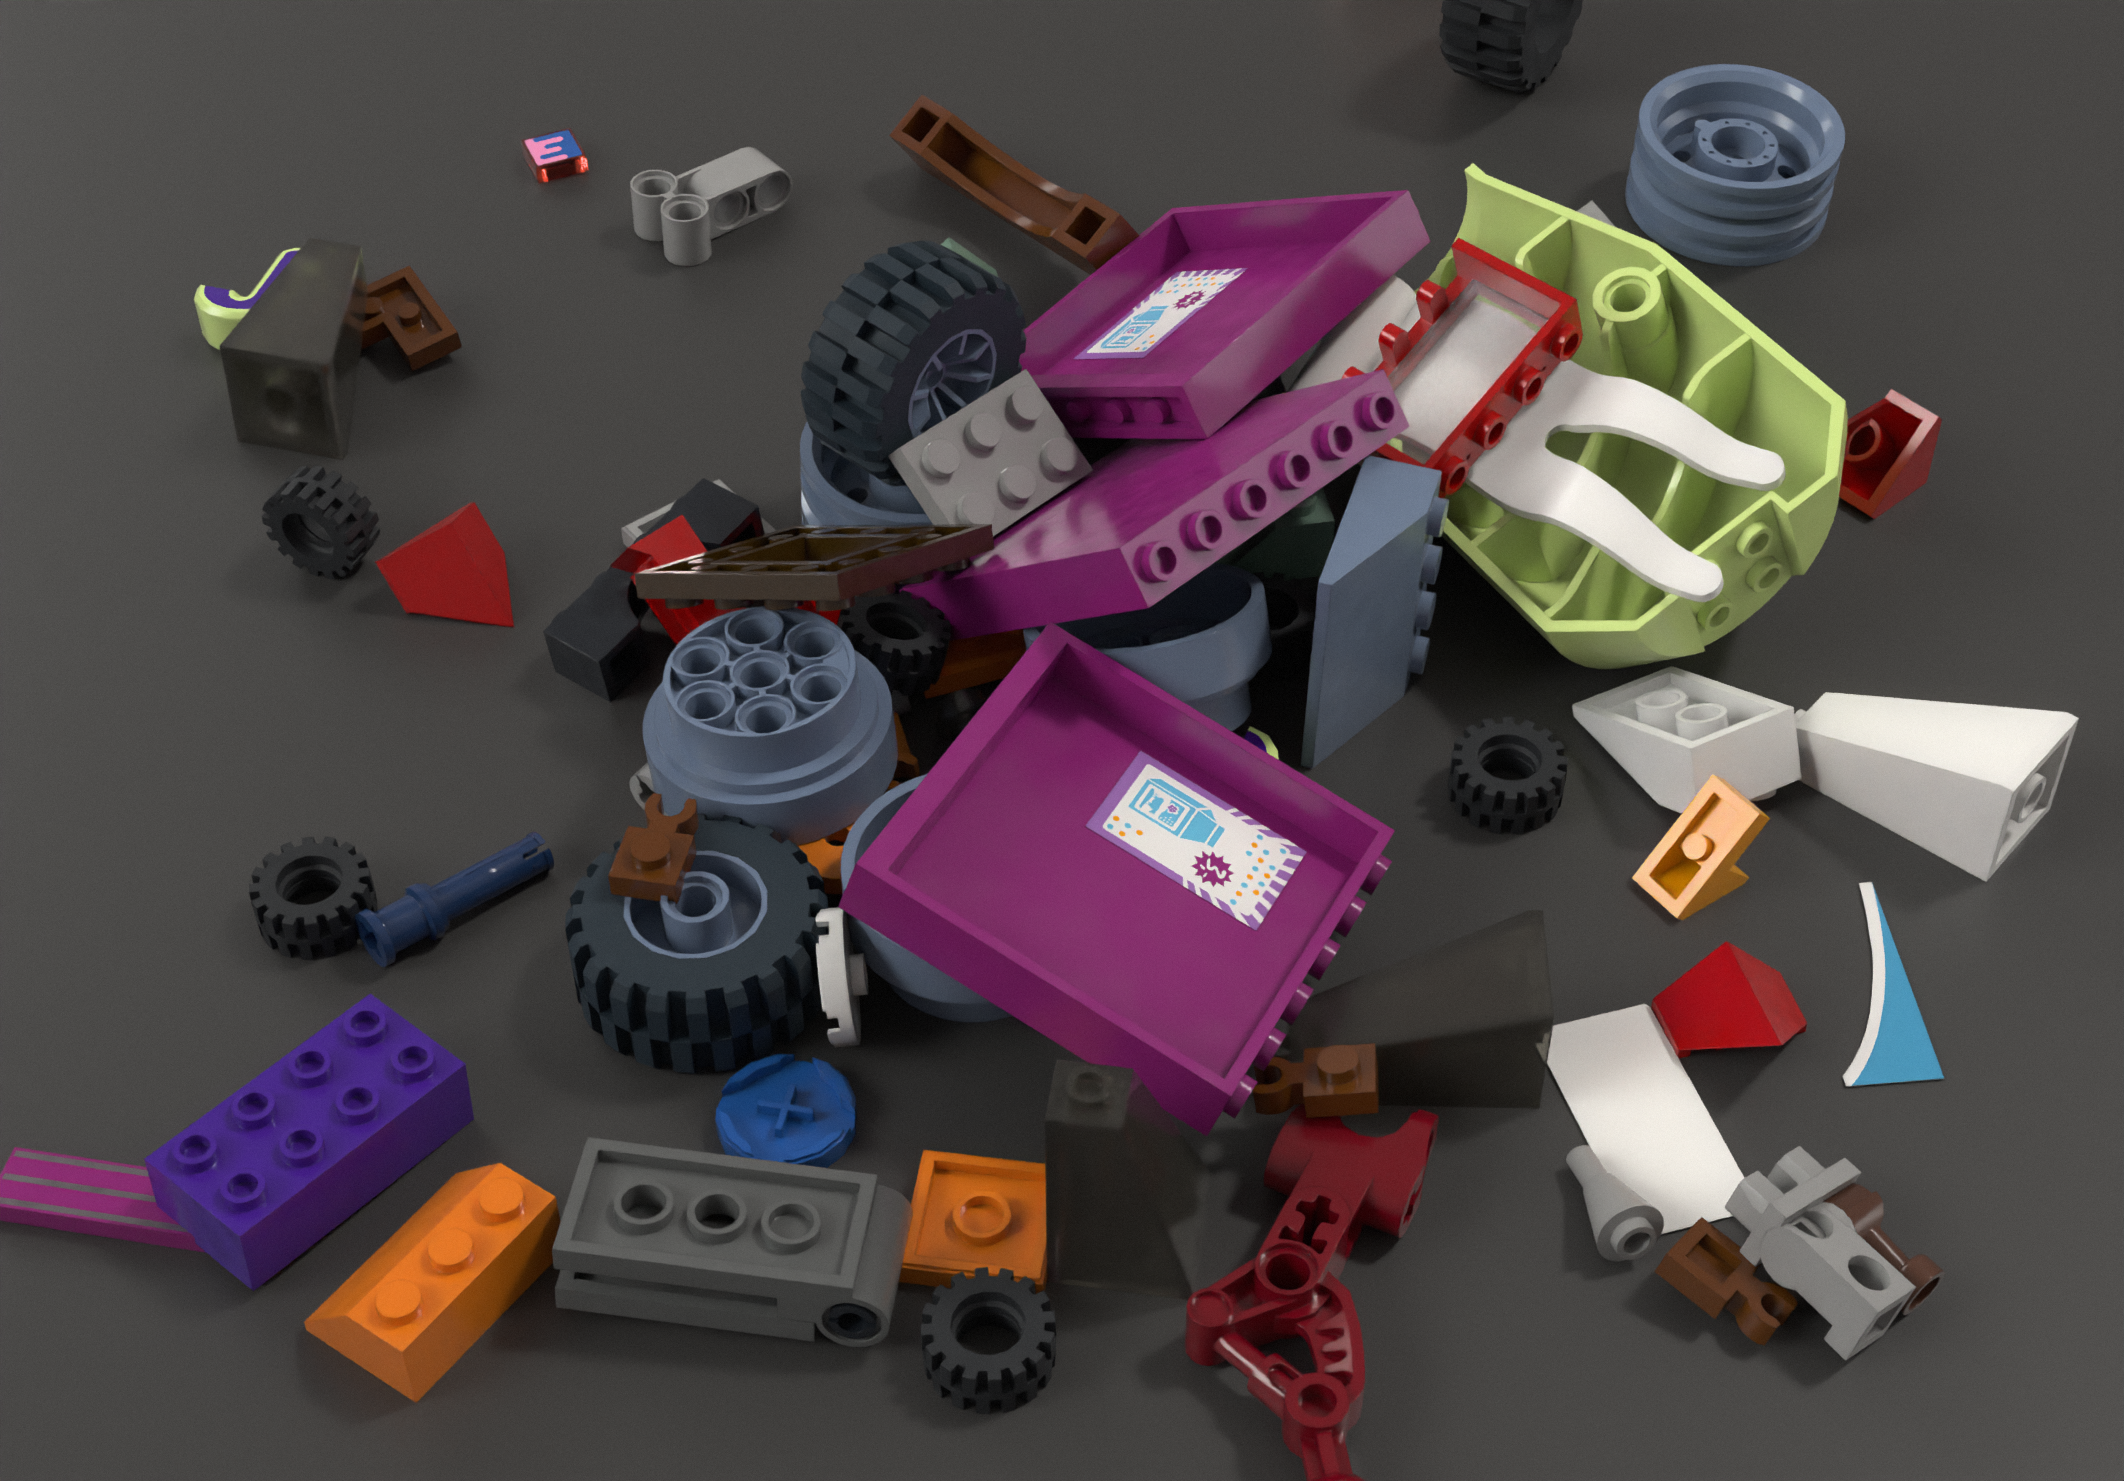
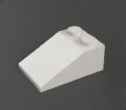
M1673 666L1572 704L1573 716L1634 780L1659 805L1681 814L1712 774L1725 779L1749 801L1770 798L1776 794V789L1802 779L1794 707Z

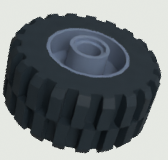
M924 240L901 243L889 247L887 254H875L864 262L865 269L859 274L852 273L841 285L843 288L842 293L836 301L830 300L821 314L825 319L819 331L814 330L808 344L811 354L809 360L803 362L801 373L802 381L806 386L805 389L800 391L802 406L814 436L819 438L822 444L877 479L896 487L907 486V484L888 456L901 446L1020 373L1022 370V365L1019 362L1020 355L1026 351L1027 338L1022 330L1026 326L1025 317L1017 296L1010 285L949 248L933 241Z
M698 814L699 826L694 834L697 854L690 872L685 874L684 886L678 904L668 901V896L661 895V901H653L611 894L608 875L623 837L613 844L614 852L608 854L603 851L586 869L587 877H581L570 896L571 907L566 912L565 931L577 999L582 1005L584 1018L593 1031L604 1036V1042L625 1056L634 1051L636 1062L659 1070L662 1063L673 1065L674 1072L684 1074H696L697 1067L715 1066L716 1073L734 1070L736 1068L735 1062L750 1057L751 1061L754 1062L770 1056L774 1052L773 1045L779 1041L786 1046L804 1030V1019L811 1021L822 1007L816 943H819V935L829 934V928L817 927L816 915L821 909L828 908V897L825 895L824 881L818 869L808 862L807 855L796 844L788 839L781 844V835L775 830L760 823L755 828L744 826L742 818L724 815L722 821L707 820L706 814Z

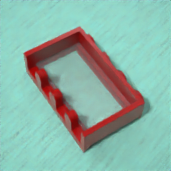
M1460 238L1451 246L1457 277L1446 289L1430 280L1422 283L1416 294L1421 318L1408 332L1392 323L1387 324L1382 329L1378 343L1383 361L1374 370L1384 369L1410 427L1372 452L1369 456L1442 471L1439 498H1445L1447 494L1452 495L1460 489L1467 478L1469 468L1485 450L1493 449L1500 442L1506 431L1507 424L1523 405L1528 406L1536 400L1543 389L1546 378L1561 361H1568L1576 353L1583 337L1577 299ZM1352 366L1345 371L1341 379L1365 374V372ZM1362 459L1357 464L1362 467L1364 459Z

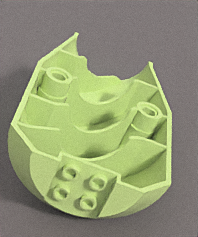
M1471 164L1464 170L1468 189L1467 204L1461 227L1454 242L1460 238L1577 299L1583 337L1578 350L1570 358L1571 361L1592 372L1632 379L1667 394L1695 411L1732 438L1778 454L1784 462L1786 475L1779 487L1770 491H1760L1727 484L1708 477L1656 447L1622 435L1601 432L1573 433L1559 431L1547 440L1545 444L1547 450L1554 455L1573 461L1599 476L1627 498L1675 543L1699 557L1716 564L1720 568L1724 581L1723 589L1717 597L1706 602H1696L1665 592L1645 582L1602 550L1577 535L1556 525L1533 521L1513 514L1485 498L1465 482L1457 492L1452 495L1447 494L1444 498L1449 499V506L1441 536L1560 654L1574 663L1596 669H1620L1704 652V646L1726 635L1757 612L1780 590L1791 576L1804 575L1821 550L1833 524L1838 505L1847 439L1848 415L1846 401L1658 244L1488 176L1475 164ZM1450 248L1445 258L1439 262L1436 270L1427 279L1445 289L1457 277L1452 248ZM1478 296L1475 300L1476 302L1489 305L1510 315L1511 317H1513L1514 319L1528 327L1535 334H1537V332L1540 330V328L1536 327L1535 325L1519 318L1518 316L1504 310L1503 308L1487 301L1486 299ZM1395 439L1387 442L1390 446L1422 464H1425L1431 457L1404 442Z

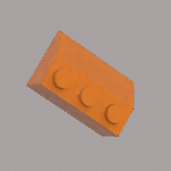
M502 1163L455 1173L304 1321L306 1331L417 1403L553 1263L552 1248L561 1222L556 1197Z

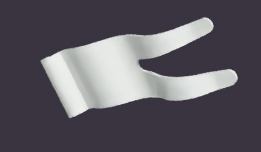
M1392 275L1321 338L1287 392L1340 380L1345 371L1352 366L1365 373L1373 372L1383 361L1378 343L1382 329L1387 324L1392 323L1408 332L1421 318L1416 294L1411 287L1397 276ZM1474 301L1395 392L1410 427L1393 439L1409 444L1432 456L1536 334L1510 315L1489 305ZM1569 359L1565 362L1561 361L1546 378L1543 389L1536 400L1528 406L1523 405L1511 419L1500 442L1493 449L1485 450L1469 468L1465 483L1485 498L1513 514L1533 521L1556 525L1577 535L1602 550L1645 582L1665 592L1696 602H1706L1717 597L1723 589L1724 581L1720 568L1716 564L1699 557L1675 543L1627 498L1599 476L1585 467L1554 455L1545 448L1547 440L1559 431L1573 433L1601 432L1622 435L1656 447L1708 477L1727 484L1760 491H1770L1779 487L1785 479L1786 472L1784 462L1778 454L1732 438L1695 411L1667 394L1632 379L1592 372Z

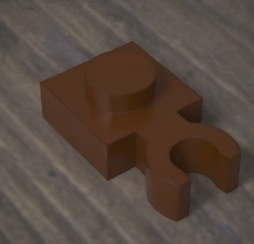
M654 793L645 804L647 828L627 827L608 875L610 891L613 895L661 901V895L668 896V901L678 904L684 886L685 874L690 872L697 854L694 837L699 826L696 799L688 798L684 804V809L679 814L666 816L664 815L662 794Z
M1375 1043L1304 1048V1062L1290 1063L1286 1059L1273 1057L1265 1071L1254 1066L1255 1078L1258 1081L1253 1089L1256 1113L1263 1115L1279 1114L1299 1104H1304L1306 1118L1379 1113L1378 1061Z
M1701 1217L1666 1253L1655 1272L1714 1319L1726 1308L1736 1316L1739 1328L1748 1338L1765 1346L1778 1326H1782L1798 1305V1302L1784 1288L1773 1283L1761 1282L1753 1276L1761 1264L1755 1267L1739 1252L1741 1249L1739 1245Z

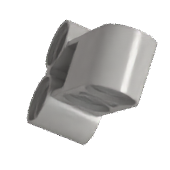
M753 147L741 148L678 176L664 170L640 172L630 181L634 231L644 240L663 241L664 256L675 265L694 266L708 260L712 254L711 239L780 209L788 201L792 193V178L780 166Z

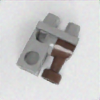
M1798 1146L1786 1153L1775 1164L1767 1178L1757 1170L1742 1179L1726 1203L1725 1209L1751 1232L1739 1252L1755 1267L1763 1263L1765 1270L1775 1282L1782 1287L1796 1290L1832 1325L1824 1340L1846 1361L1883 1336L1899 1312L1908 1315L1918 1308L1941 1283L1945 1276V1271L1924 1254H1918L1909 1259L1880 1228L1884 1217L1883 1200L1877 1191L1871 1193L1860 1184L1854 1183L1860 1176L1861 1171L1850 1161L1843 1158L1825 1169L1803 1148Z

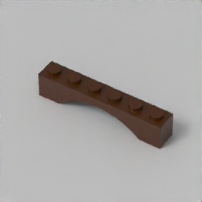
M924 95L918 98L889 135L922 170L1090 275L1140 236L1118 212L1086 193L1070 192L1039 176L1000 150L955 114Z

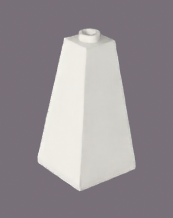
M1825 692L1808 711L1799 709L1794 714L1802 777L1799 781L1986 882L2049 811L2079 718L2068 712Z

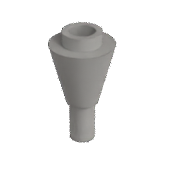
M1581 1145L1572 1149L1567 1155L1566 1162L1583 1187V1196L1600 1255L1610 1261L1635 1260L1649 1253L1655 1246L1664 1228V1219L1661 1212L1614 1175L1607 1173L1591 1147Z

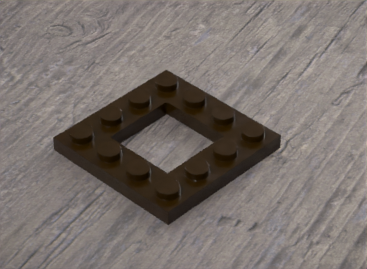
M992 524L794 525L635 573L637 595L641 599H665L666 608L669 609L694 607L703 604L704 599H714L715 609L742 608L752 605L753 600H764L766 610H784L802 606L805 600L815 601L816 610L818 611L841 610L855 606V596L877 597L895 592L894 583L914 584L934 579L933 570L954 571L970 567V557L994 549Z

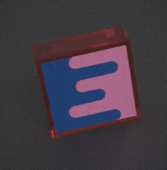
M571 128L521 140L523 156L538 183L588 170L586 154Z

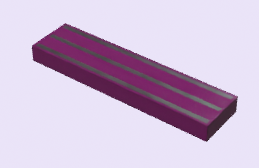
M14 1147L0 1174V1221L205 1252L196 1245L192 1234L157 1206L147 1167Z

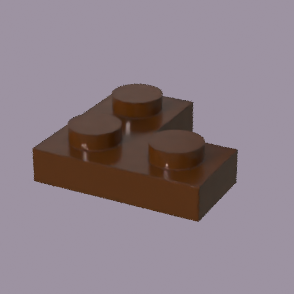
M410 265L310 312L315 328L338 361L388 337L412 371L462 348L457 330Z

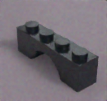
M703 478L685 496L678 498L671 509L646 533L640 535L633 544L680 515L684 516L707 551L761 536L765 533L758 505ZM613 567L600 573L594 579L591 586L566 610L558 613L551 624L543 631L555 672L609 702L651 663L641 629L642 619L650 606L645 599L638 598L637 588L630 578L633 573Z

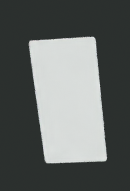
M1641 1004L1537 1029L1533 1032V1037L1589 1146L1607 1173L1614 1175L1661 1212L1664 1219V1228L1661 1235L1692 1227L1701 1217L1708 1222L1733 1216L1725 1209V1205L1738 1184L1744 1179V1176L1650 1006Z

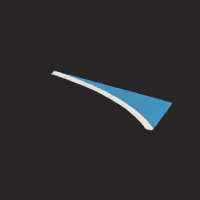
M1859 883L1872 948V997L1867 1028L1862 1043L1853 1062L1843 1075L1845 1085L1850 1087L1944 1079L1873 883Z

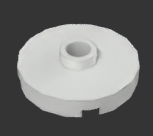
M839 907L821 909L816 915L817 927L829 928V934L819 935V943H816L821 1003L823 1012L826 1011L827 1019L838 1018L840 1027L828 1029V1039L835 1047L859 1045L861 1040L859 996L868 995V976L864 953L855 954L854 946L850 939L847 913Z

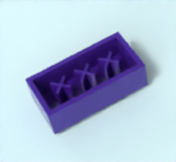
M369 994L144 1158L156 1204L194 1236L196 1245L254 1291L474 1120L466 1064L372 994Z

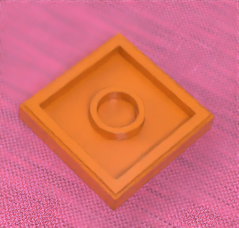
M923 1149L911 1202L913 1214L899 1282L935 1287L941 1284L946 1288H951V1277L963 1272L967 1279L975 1278V1268L988 1267L989 1276H998L1000 1269L1004 1268L1013 1270L1015 1282H1019L1026 1276L1035 1282L1036 1294L1041 1291L1045 1292L1065 1183V1166Z

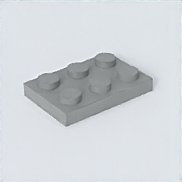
M1027 369L901 446L888 456L933 525L992 524L993 536L1093 471Z

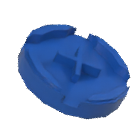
M776 1054L749 1063L729 1078L722 1090L723 1098L719 1102L718 1107H716L717 1135L725 1154L828 1168L844 1156L856 1135V1097L847 1078L828 1062L813 1057V1064L806 1061H795L794 1054Z

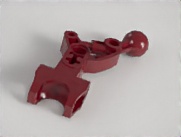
M1300 1104L1290 1113L1272 1147L1263 1179L1266 1188L1290 1197L1285 1202L1257 1257L1211 1286L1194 1292L1187 1302L1185 1349L1187 1355L1194 1362L1205 1366L1218 1365L1227 1360L1249 1379L1247 1390L1283 1420L1282 1435L1284 1443L1291 1452L1302 1458L1307 1481H1366L1353 1474L1345 1443L1347 1432L1357 1423L1362 1411L1365 1386L1364 1347L1361 1326L1351 1293L1338 1279L1365 1225L1401 1238L1408 1229L1421 1203L1423 1180L1436 1139L1439 1118L1438 1115L1422 1109L1413 1112L1407 1122L1395 1133L1377 1138L1355 1133L1344 1126L1341 1116L1306 1118L1304 1104ZM1302 1336L1309 1345L1316 1372L1302 1374L1279 1354L1274 1353L1267 1357L1256 1347L1278 1339H1291Z

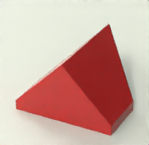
M1893 389L1882 400L1849 418L1839 497L1873 519H1876L1926 484L1942 419Z
M475 502L465 505L375 562L406 614L416 613L514 628L505 552Z
M1728 941L1720 945L1655 996L1651 1005L1659 1024L1679 1059L1689 1057L1691 1050L1715 1049L1717 1051L1722 1050V1048L1781 1046L1795 1034L1806 1032L1808 1024L1781 973Z

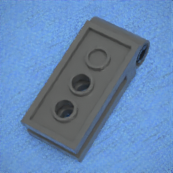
M587 1137L552 1248L553 1268L560 1270L555 1286L556 1308L812 1342L815 1341L818 1328L825 1337L838 1344L850 1347L872 1346L881 1342L889 1332L912 1220V1207L909 1201L898 1191L887 1186L877 1185L878 1175Z

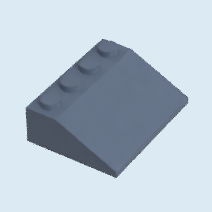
M1369 455L1364 459L1318 582L1300 766L1312 769L1404 697L1412 672L1422 675L1429 652L1430 638L1420 636L1421 629H1429L1436 602V593L1428 592L1426 588L1427 583L1435 584L1443 549L1440 546L1432 545L1433 536L1440 538L1442 535L1449 506V499L1439 498L1442 474L1440 470Z

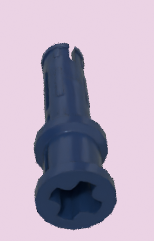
M534 831L516 843L431 887L426 883L413 884L405 888V896L384 908L376 912L365 909L355 915V923L359 936L376 963L386 967L395 962L396 953L426 937L432 941L443 937L445 931L449 929V921L543 872L552 870L554 868V859L550 848L527 860L525 859L537 853V848L545 844L542 836Z

